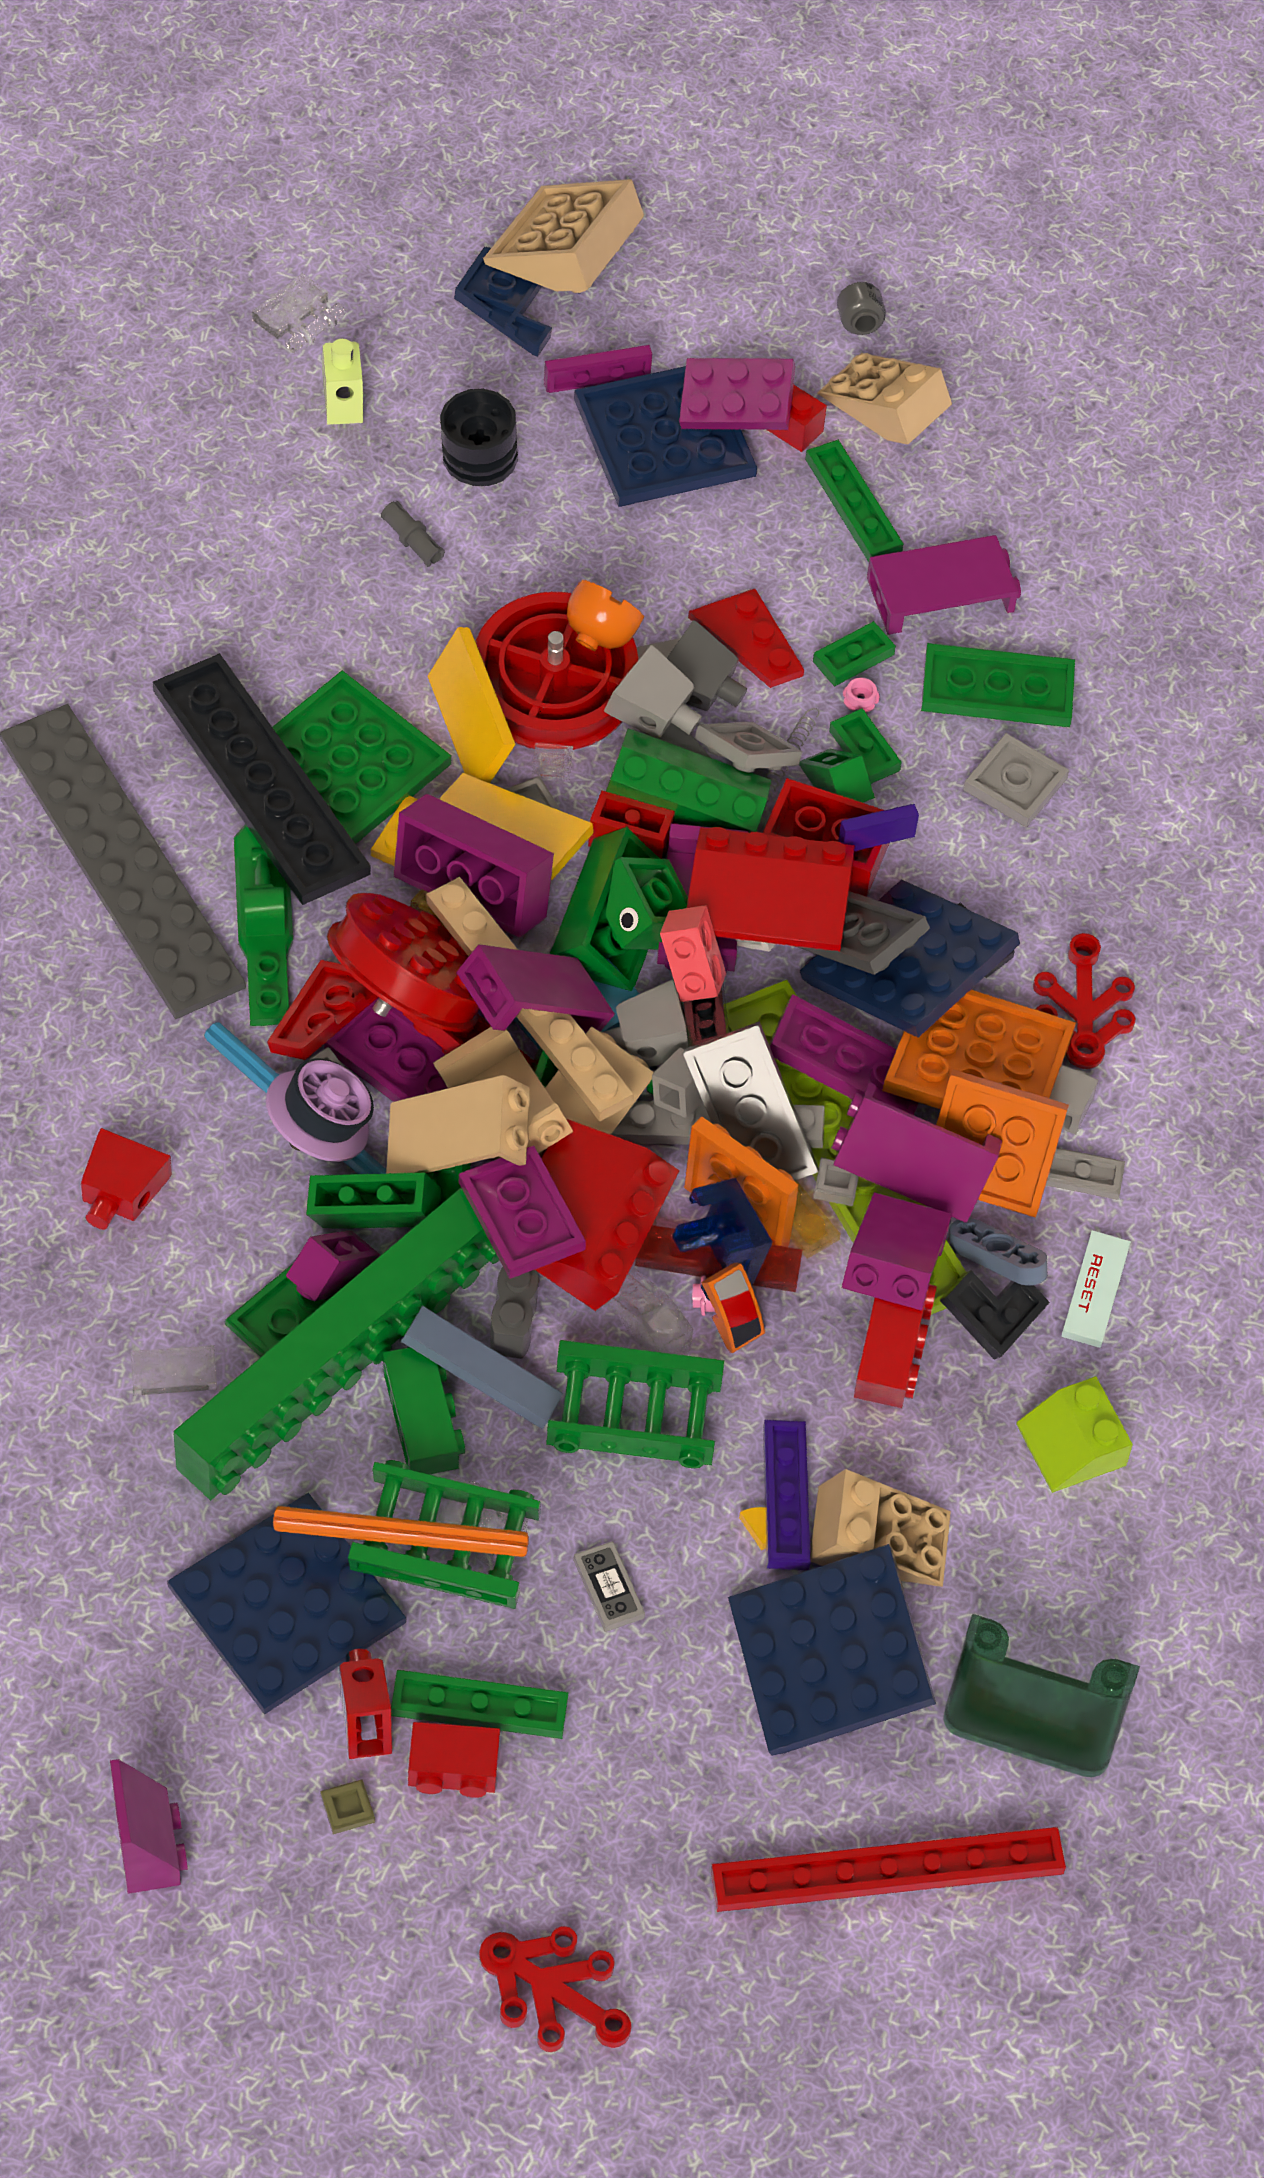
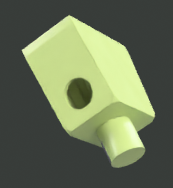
M337 339L333 343H325L322 345V375L327 425L363 423V380L359 343L351 342L347 339ZM341 387H348L349 397H338L337 390Z

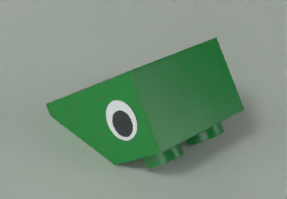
M619 857L614 862L605 914L612 929V935L621 949L658 950L659 942H662L660 932L668 912L687 908L688 896L669 859Z

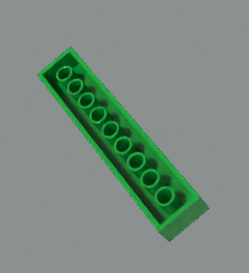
M462 1188L457 1190L173 1431L176 1469L210 1501L219 1493L227 1495L234 1490L240 1482L241 1474L251 1466L256 1469L263 1465L271 1455V1449L281 1440L284 1442L292 1440L300 1431L302 1422L311 1414L314 1416L322 1414L331 1404L332 1396L341 1388L344 1390L351 1389L361 1378L362 1370L372 1362L375 1365L383 1361V1352L391 1351V1345L401 1337H404L422 1306L435 1314L439 1313L448 1304L451 1298L450 1295L460 1286L466 1289L475 1282L479 1276V1270L488 1262L495 1264L500 1261Z

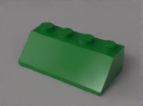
M628 728L606 792L675 811L674 823L711 828L721 827L724 829L748 831L750 833L757 832L772 780L751 772L738 770L729 764Z
M625 827L593 839L550 954L578 958L593 981L632 991L633 987L635 988L648 950L621 949L612 935V929L605 914L614 862L619 857L660 858L629 828ZM606 959H609L617 967V969Z

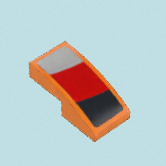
M734 1262L701 1282L716 1312L712 1319L730 1353H734L765 1334L758 1302L742 1263Z

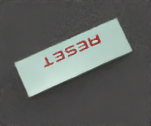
M1091 1231L1061 1337L1101 1348L1131 1241Z

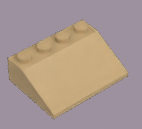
M632 179L541 186L483 258L485 265L557 292L572 291L573 293H581L588 290L644 217Z

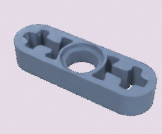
M969 1218L967 1223L956 1220L950 1225V1246L955 1253L1021 1285H1036L1046 1280L1048 1276L1047 1255L1042 1250L974 1218Z

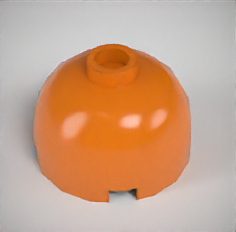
M581 580L573 590L567 607L569 624L578 633L576 641L593 651H596L598 646L613 649L629 642L639 629L644 615L623 599L621 603L612 597L613 592L593 582Z

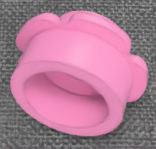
M866 678L853 679L843 691V696L845 697L844 704L852 711L863 708L865 712H870L874 709L875 704L879 702L880 698L876 685Z
M705 1275L701 1277V1282L706 1280ZM702 1283L693 1284V1308H701L702 1316H705L706 1312H715Z

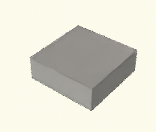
M821 1158L813 1199L853 1206L859 1176L834 1166V1160Z

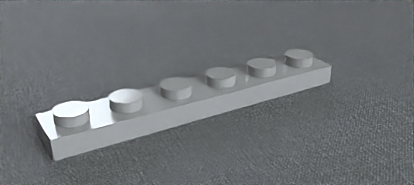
M636 1101L611 1135L632 1143L689 1145L691 1127L701 1116L709 1122L711 1121L704 1103L688 1118H684L654 1105V1101ZM793 1105L810 1148H823L824 1106Z

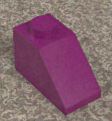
M352 1230L310 1236L286 1274V1277L297 1285L296 1290L303 1297L312 1301L329 1299L374 1262L380 1254Z

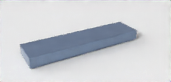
M424 1306L421 1307L401 1340L407 1346L541 1429L548 1423L563 1395L559 1390Z

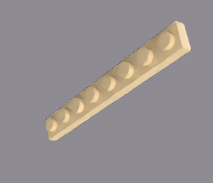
M460 877L426 894L428 906L468 956H470L478 944L518 950ZM522 1008L516 1017L599 1121L634 1103L632 1091L570 1014Z

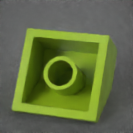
M1097 1376L1057 1390L1016 1422L1052 1493L1127 1466L1133 1446Z

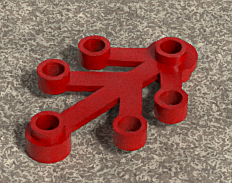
M1087 933L1074 936L1070 941L1068 950L1069 960L1076 965V999L1057 983V979L1052 973L1040 972L1035 976L1033 982V989L1038 995L1048 996L1076 1021L1077 1032H1073L1066 1057L1071 1064L1081 1069L1097 1067L1104 1059V1046L1119 1034L1130 1033L1134 1029L1136 1021L1135 1015L1131 1011L1119 1009L1114 1012L1111 1022L1093 1033V1022L1119 1001L1130 1000L1134 994L1135 985L1127 977H1117L1113 980L1111 987L1093 1001L1092 965L1098 961L1101 945L1096 937ZM1078 951H1086V952H1088L1090 955H1089V956H1083V955H1080V954L1077 953V952H1078ZM1046 980L1050 982L1052 986L1049 988H1044L1040 986L1038 982ZM1119 985H1124L1129 989V991L1126 993L1119 992L1116 989V987ZM1048 1004L1039 1005L1035 1009L1058 1016L1057 1010ZM1126 1018L1130 1024L1121 1025L1117 1022V1019ZM1087 1048L1091 1051V1054H1084L1079 1049Z
M561 1926L556 1928L551 1936L519 1941L514 1935L506 1932L493 1933L485 1938L480 1946L479 1960L482 1967L488 1973L497 1976L502 2001L500 2019L505 2026L510 2028L520 2027L527 2018V2005L524 2000L518 1997L516 1975L531 1985L539 2024L537 2042L542 2050L556 2052L564 2044L565 2031L556 2020L552 1999L595 2026V2035L604 2046L616 2048L628 2041L631 2034V2021L625 2012L619 2009L604 2010L565 1984L588 1979L596 1981L608 1980L614 1972L615 1964L614 1958L609 1952L598 1950L593 1952L588 1960L540 1968L527 1959L549 1954L568 1957L575 1952L577 1935L572 1928ZM565 1936L572 1943L568 1947H560L555 1941L557 1938ZM499 1947H504L508 1949L510 1954L506 1958H498L493 1952ZM603 1960L609 1965V1968L605 1971H597L593 1967V1963ZM512 2006L518 2007L522 2014L517 2018H511L505 2013L506 2009ZM609 2020H617L621 2023L622 2027L618 2031H610L605 2026V2023ZM547 2031H554L559 2035V2039L556 2042H547L544 2040L543 2034Z

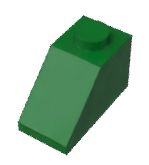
M830 748L799 762V766L816 788L862 803L875 798L862 755Z

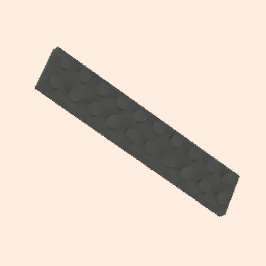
M69 704L1 731L0 740L175 1020L245 989V980Z

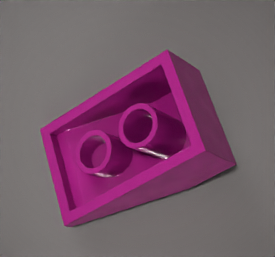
M120 1759L110 1760L115 1809L128 1894L181 1885L180 1871L188 1870L184 1843L175 1844L173 1830L182 1829L178 1802L169 1804L168 1791L165 1786Z

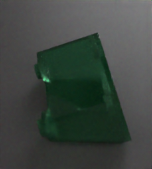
M972 1614L944 1709L943 1721L946 1728L960 1738L1083 1777L1092 1778L1104 1773L1110 1764L1140 1666L1118 1659H1107L1095 1666L1089 1683L1005 1657L1009 1645L1007 1630L1000 1623L992 1619Z

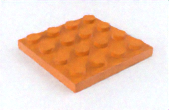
M970 990L919 1038L905 1031L903 1032L886 1075L882 1091L941 1109L952 1070H957L1050 1099L1076 1022Z

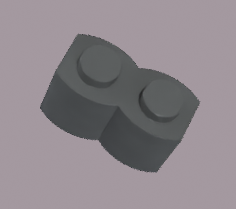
M503 1267L499 1272L497 1298L491 1315L490 1347L504 1357L522 1359L530 1347L532 1318L536 1311L539 1277L536 1270L509 1279Z

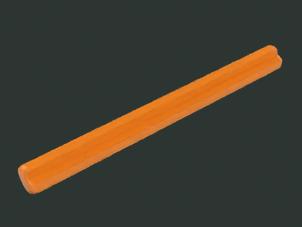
M284 1506L276 1507L273 1517L274 1530L279 1532L519 1557L526 1556L529 1544L528 1533L524 1531Z

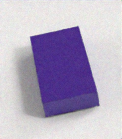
M909 804L842 820L838 842L855 845L854 851L913 838L916 834L919 813L915 804Z

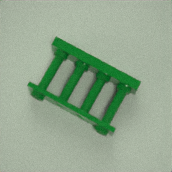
M560 1340L556 1372L564 1373L568 1377L562 1422L548 1420L546 1445H552L555 1449L564 1453H574L579 1449L679 1461L680 1465L691 1469L700 1468L703 1465H712L715 1441L703 1439L706 1405L709 1394L721 1392L725 1360ZM589 1376L605 1378L609 1382L603 1427L578 1424L584 1379H587ZM630 1381L647 1383L650 1387L644 1432L620 1429L625 1385ZM671 1386L688 1388L689 1392H691L686 1437L661 1434L666 1390Z
M387 1460L385 1464L374 1462L373 1465L374 1482L384 1484L375 1516L393 1518L400 1488L425 1494L418 1521L436 1522L442 1498L466 1504L461 1525L478 1527L483 1508L508 1514L504 1530L521 1531L524 1518L537 1521L540 1518L541 1501L534 1500L532 1494L522 1490L513 1489L509 1493L412 1471L409 1465L395 1460ZM366 1540L363 1544L352 1542L348 1556L350 1570L516 1609L520 1595V1582L514 1581L513 1576L510 1575L515 1556L497 1554L494 1569L489 1570L488 1574L471 1570L472 1567L469 1565L471 1551L454 1550L452 1560H448L446 1564L430 1561V1556L427 1555L429 1547L411 1545L410 1550H406L405 1554L388 1551L389 1547L385 1545V1542Z

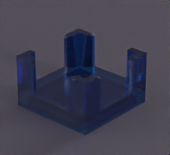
M736 1178L694 1188L689 1197L691 1204L697 1203L698 1206H711L705 1218L682 1223L676 1227L672 1236L676 1245L682 1252L709 1245L722 1269L736 1262L742 1263L752 1286L773 1242ZM701 1284V1289L703 1293L705 1294L707 1300L710 1301L703 1285Z

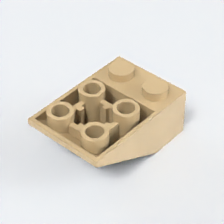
M861 353L855 356L851 363L837 375L833 376L817 392L818 395L884 439L907 445L952 405L941 368L875 356L868 353Z
M845 1469L818 1486L810 1551L811 1562L824 1566L889 1544L894 1553L901 1581L943 1587L951 1511Z

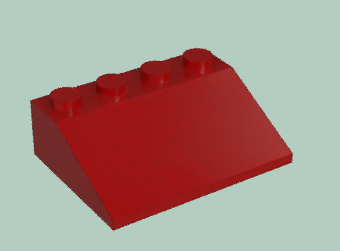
M700 827L687 908L707 905L716 937L840 951L852 879L855 845L843 844L838 841L806 840L797 836L781 837L765 835L761 832L731 831L721 827Z
M566 1119L573 1132L546 1148L541 1155V1159L586 1241V1249L535 1270L596 1311L618 1295L680 1170L644 1146Z

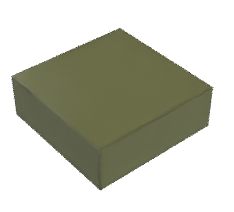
M363 1779L320 1791L333 1835L375 1823L374 1813Z

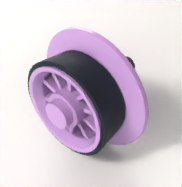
M309 1059L301 1063L296 1071L285 1072L277 1076L268 1087L266 1093L268 1114L274 1126L290 1143L293 1149L301 1150L321 1160L341 1162L356 1157L366 1146L369 1136L368 1122L374 1111L373 1099L364 1082L347 1067L327 1059Z

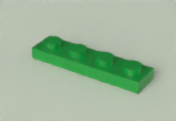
M839 439L806 450V462L867 561L869 562L870 557L902 552L904 543Z
M397 1670L391 1703V1716L461 1726L499 1728L500 1731L562 1739L569 1692Z

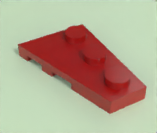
M755 588L689 611L688 618L691 621L698 622L739 659L741 664L768 687L771 688L804 676L803 666Z
M320 960L268 1039L267 1043L270 1052L306 1060L374 1002L378 996L356 980L342 964Z

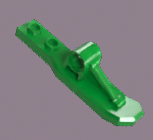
M245 824L234 836L238 945L247 960L250 1026L278 1025L289 1009L287 956L293 944L291 888Z

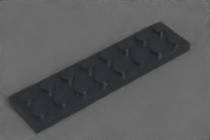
M220 653L153 681V692L302 905L371 875V865Z

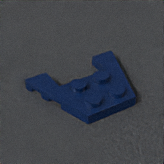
M484 247L457 285L454 299L526 351L538 357L551 338L552 327L527 318L523 314L542 286L485 265L483 258L491 248Z

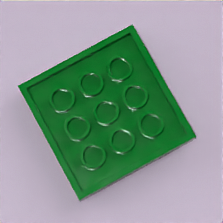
M343 670L273 726L275 732L355 844L393 814L405 798L409 795L413 797L451 765L452 755Z

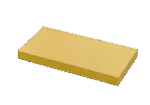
M457 627L427 677L464 773L491 783L516 744L470 628Z
M462 773L439 798L448 804L554 853L551 880L555 878L593 834V823L465 773Z

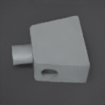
M652 645L649 646L613 691L604 709V712L654 738H660L671 723L690 735L702 719L701 715L686 705L695 688L694 684Z
M674 980L619 1003L616 1007L620 1027L604 1031L616 1041L620 1048L623 1050L627 1049L630 1055L644 1060L648 1067L663 1064L679 1048H688L685 1012Z

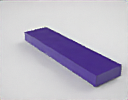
M764 1420L763 1450L767 1569L809 1570L811 1558L806 1421Z

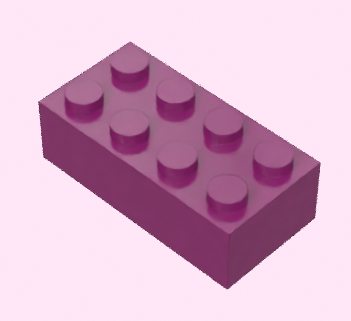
M425 794L399 812L394 866L395 878L429 893L460 877L499 927L519 938L547 918L554 853L429 794Z

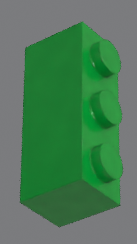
M426 1173L310 1175L306 1215L322 1228L330 1229L415 1227L440 1206L442 1188Z
M411 1347L383 1352L382 1370L406 1464L410 1466L412 1471L429 1475L459 1469V1455L465 1454V1444L461 1429L454 1430L451 1418L456 1417L452 1393L445 1394L442 1382L447 1381L446 1370Z

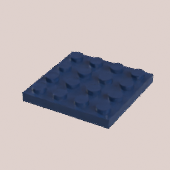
M686 366L574 391V401L618 507L756 477L757 465L741 429H681L679 418Z
M901 879L878 901L925 916L930 929L913 946L905 949L890 962L887 968L875 975L820 955H816L800 970L801 978L810 986L919 1038L1019 946L1020 940L1018 932Z
M309 1492L286 1506L322 1510ZM274 1514L167 1581L168 1588L264 1715L339 1667L343 1662H346L345 1657L348 1652L354 1649H367L406 1623V1616L374 1575L350 1570L348 1556L351 1546L345 1538L276 1531L273 1527Z
M889 1544L728 1597L768 1752L771 1756L803 1748L936 1704L894 1553Z

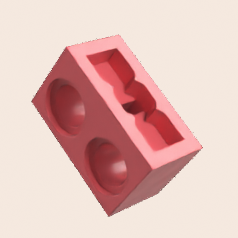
M707 905L669 911L660 935L680 1002L718 997L726 977V971Z

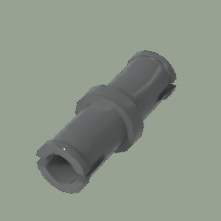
M393 501L383 509L381 518L398 533L399 541L405 547L410 546L427 567H430L431 563L435 564L444 557L445 550L426 533V526L419 520L415 521L399 501Z

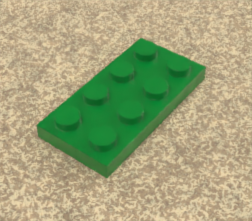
M927 643L921 711L1070 728L1073 710L1075 659Z

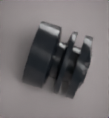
M484 388L468 389L455 394L445 403L440 414L444 466L451 476L462 483L472 486H491L504 481L514 471L518 462L515 409L507 398L492 390Z

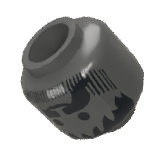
M856 282L848 285L839 294L837 308L843 327L852 334L867 335L882 326L885 321L886 309L882 295L876 286L867 282Z

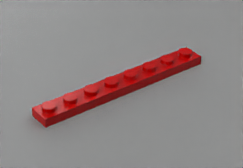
M1058 1827L717 1863L711 1866V1877L717 1912L1063 1875L1066 1865Z

